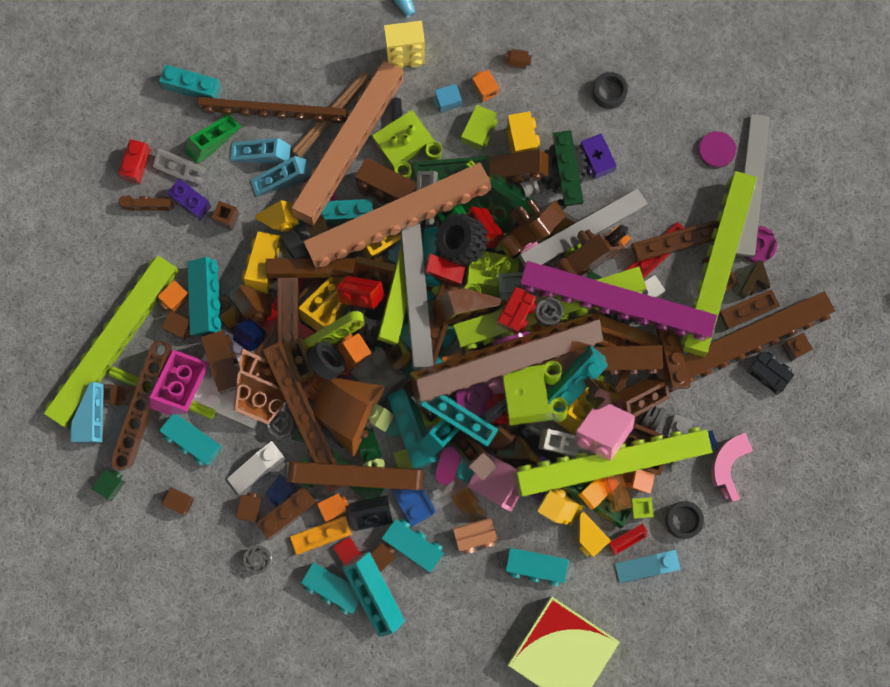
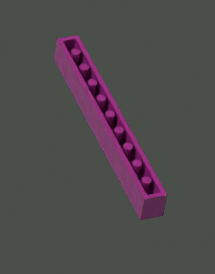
M530 261L525 263L519 286L523 287L524 291L530 293L539 291L542 292L544 297H560L561 301L572 304L574 301L580 303V307L586 309L595 307L604 314L616 313L618 314L617 317L629 320L630 317L637 319L636 322L642 325L651 323L660 330L667 331V328L675 330L674 333L677 335H693V339L698 341L712 338L717 319L716 314Z

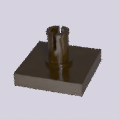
M373 255L371 259L357 256L353 277L382 282L384 295H388L395 265L383 263L384 260L381 256L376 261L377 255Z

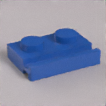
M398 489L392 492L412 527L436 513L424 489Z

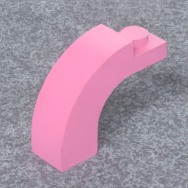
M746 433L724 443L718 449L712 461L711 479L713 486H722L721 494L724 500H728L729 503L740 499L731 478L732 464L738 457L753 451Z

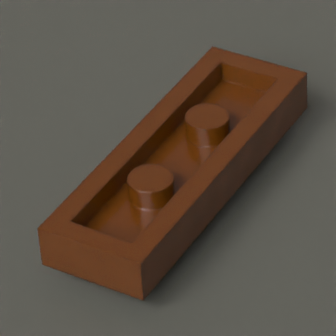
M771 289L727 308L719 314L727 330L772 311L780 307Z

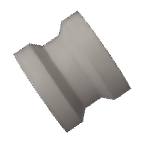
M529 179L523 183H518L525 197L540 193L536 181Z

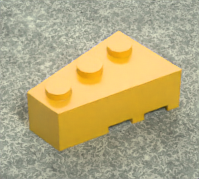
M258 231L256 238L252 239V253L248 254L246 261L248 265L247 270L244 269L242 273V281H244L245 286L269 294L268 287L273 283V279L266 278V259H278L281 247L280 235Z
M328 278L298 308L301 320L317 332L342 317L348 304L339 302L337 286L343 282L344 278Z
M556 488L546 492L538 506L537 512L554 522L572 526L584 506L568 497L563 489Z

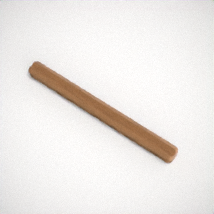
M363 71L331 107L345 108L367 84L370 76ZM323 120V122H316L294 146L292 152L300 157L329 126L331 121Z

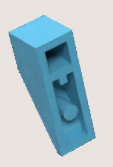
M279 138L233 142L230 160L273 165L281 164L289 159L291 145Z
M294 156L252 178L251 183L255 195L258 197L303 182L310 178L311 170L307 159Z
M89 383L72 420L70 430L71 442H102L103 384Z
M676 550L615 563L619 583L680 570Z

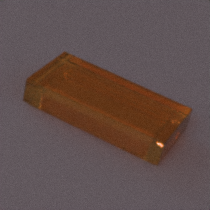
M622 474L602 478L614 512L633 507Z

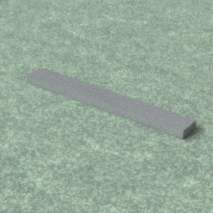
M754 114L750 116L744 173L756 176L757 181L736 251V255L753 258L755 256L770 116Z
M636 189L525 251L518 257L524 266L527 261L543 265L579 245L580 242L577 238L579 231L583 230L585 233L586 230L590 229L596 235L642 209L648 203L640 191Z
M418 223L414 227H407L401 230L413 369H423L433 365L420 223Z

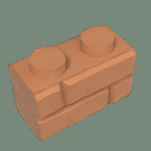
M491 518L453 528L459 552L463 551L464 554L475 552V547L482 546L483 549L494 546L493 542L497 541Z

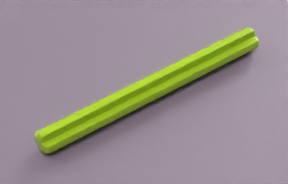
M112 367L109 371L110 377L137 387L140 377L116 367ZM151 382L145 384V390L149 392L152 389ZM194 400L188 409L209 419H213L216 415L215 409Z

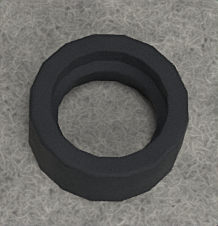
M615 72L601 74L596 78L592 88L594 101L605 109L619 107L624 103L628 93V84L625 78ZM606 81H613L619 85L621 94L615 100L605 99L599 93L600 85Z
M293 229L280 237L292 258H311L307 248Z
M319 342L308 352L307 359L309 365L317 375L324 379L332 380L345 369L344 357L329 342Z
M688 501L678 502L672 505L666 512L665 525L669 533L674 537L689 539L698 535L703 529L704 515L696 504ZM680 509H688L695 515V526L688 532L679 531L673 523L674 514Z

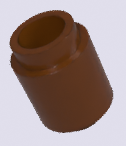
M512 48L506 51L505 64L513 68L526 69V66L531 64L532 55H528L529 51Z

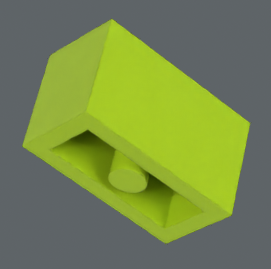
M476 105L461 136V143L482 151L483 146L487 147L491 139L489 134L491 130L495 131L498 120H496L497 113Z

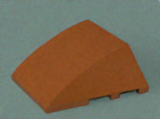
M241 348L233 410L269 424L284 407L285 397L267 359Z
M340 378L326 379L313 413L352 456H355L362 440L360 436L374 404L379 402L385 385H375Z

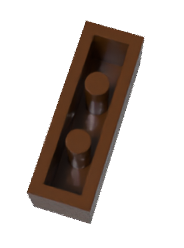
M538 149L490 157L489 176L491 173L495 176L498 174L506 180V184L508 182L523 183L524 180L529 179L533 181L541 180L543 177H548L549 155Z
M224 330L201 337L218 392L223 395L236 390L238 376L236 364L239 361L236 352L232 353L230 346L233 345L230 334L226 335Z
M649 377L619 392L622 396L621 399L611 405L636 417L670 399L667 380Z
M461 429L449 441L466 464L482 480L490 476L498 467L480 444Z
M303 487L256 524L265 536L271 540L318 503L309 491Z

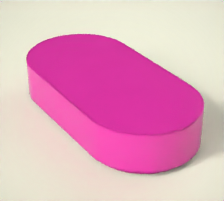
M453 446L443 449L436 469V480L442 485H448L454 480L460 461V455Z

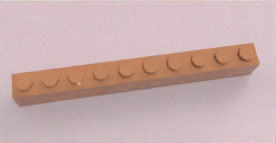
M383 61L381 66L376 68L373 79L369 80L366 84L365 92L357 98L355 108L349 111L346 122L342 123L338 129V135L330 141L328 151L322 154L318 167L312 170L308 183L303 184L301 194L293 200L291 208L294 217L314 226L384 113L390 100L403 82V69L386 61Z
M478 163L304 241L315 267L327 266L333 260L342 259L351 252L360 251L371 243H378L389 235H396L407 227H414L420 221L432 219L436 214L449 211L460 203L465 204L478 195H485L491 190L490 180L481 163Z

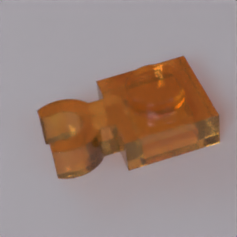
M468 485L451 498L463 514L466 511L470 513L469 517L473 522L478 520V517L475 515L476 512L481 517L486 514L482 507L476 505L480 500L468 488Z

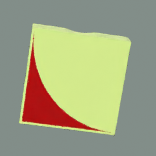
M550 597L537 616L528 635L522 640L507 665L539 687H592L620 642L555 598Z

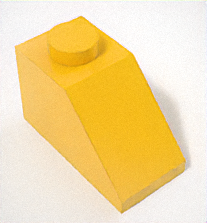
M283 200L255 215V219L272 229L281 230V232H288L292 230V227L299 224L298 218L293 216L292 202Z
M583 511L579 514L578 544L581 546L579 550L586 557L589 555L594 557L611 540Z

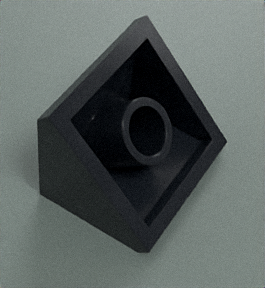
M388 495L349 503L354 531L393 523Z

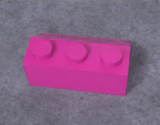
M173 350L149 398L150 409L167 415L187 413L209 367V362Z

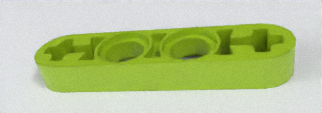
M358 311L350 312L306 338L304 342L310 349L322 341L333 345L364 326L363 313Z

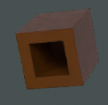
M219 201L211 218L216 225L233 230L239 217L237 207Z
M170 311L161 328L185 341L187 337L191 336L190 320Z
M804 333L781 345L791 362L813 349Z
M170 487L162 497V505L187 516L195 498Z
M247 492V495H241L236 515L237 519L258 522L263 501L261 498H258L259 494Z
M382 543L371 553L380 573L396 559L394 556L396 551L389 544L385 546Z

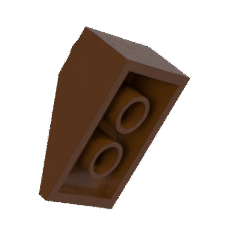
M453 287L447 289L445 294L439 296L438 300L433 303L439 326L496 312L506 304V301L467 288L458 289Z

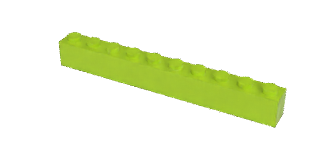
M735 171L733 177L729 176L726 185L729 188L728 194L724 193L721 203L724 205L723 211L719 210L716 220L720 223L718 228H714L711 239H715L713 246L709 245L706 255L709 256L708 263L704 262L701 272L705 275L703 281L699 280L696 291H699L698 298L694 297L691 308L716 314L717 318L757 181L756 176ZM686 334V336L682 337L681 344L684 345L683 351L706 357L712 338L698 341L693 339V335Z
M157 255L155 259L153 258L149 262L147 271L138 277L136 286L133 290L128 291L124 303L115 309L113 318L105 323L101 335L92 341L90 350L82 355L78 367L72 369L67 382L59 387L55 399L49 401L46 405L44 414L63 427L68 428L72 423L89 383H100L160 300L158 295L180 272L177 267Z
M639 267L597 280L639 293H643L646 290ZM553 296L563 307V315L560 322L568 320L570 315L576 314L581 316L588 313L587 310L589 309L580 307V303L574 301L572 304L561 301L560 297ZM547 297L537 298L534 303L538 304ZM503 309L455 324L453 329L460 350L471 351L477 348L476 345L482 343L490 345L495 339L514 335L512 332L496 324ZM535 310L533 314L528 313L525 319L528 323L523 332H530L536 326L544 327L536 321Z
M700 427L689 428L688 433L684 434L681 431L669 433L670 437L663 438V435L651 437V441L644 442V439L632 441L633 445L626 446L623 443L611 461L598 456L596 453L588 455V452L576 454V458L560 457L557 458V462L551 464L548 460L538 462V466L533 468L530 465L518 467L519 471L513 472L518 496H526L712 453L707 429L700 430Z

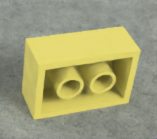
M422 21L384 25L388 63L401 69L404 66L417 68L425 64V40Z

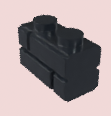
M763 351L746 372L778 395L792 380L794 374L788 365H781L777 362V358L772 353H765Z

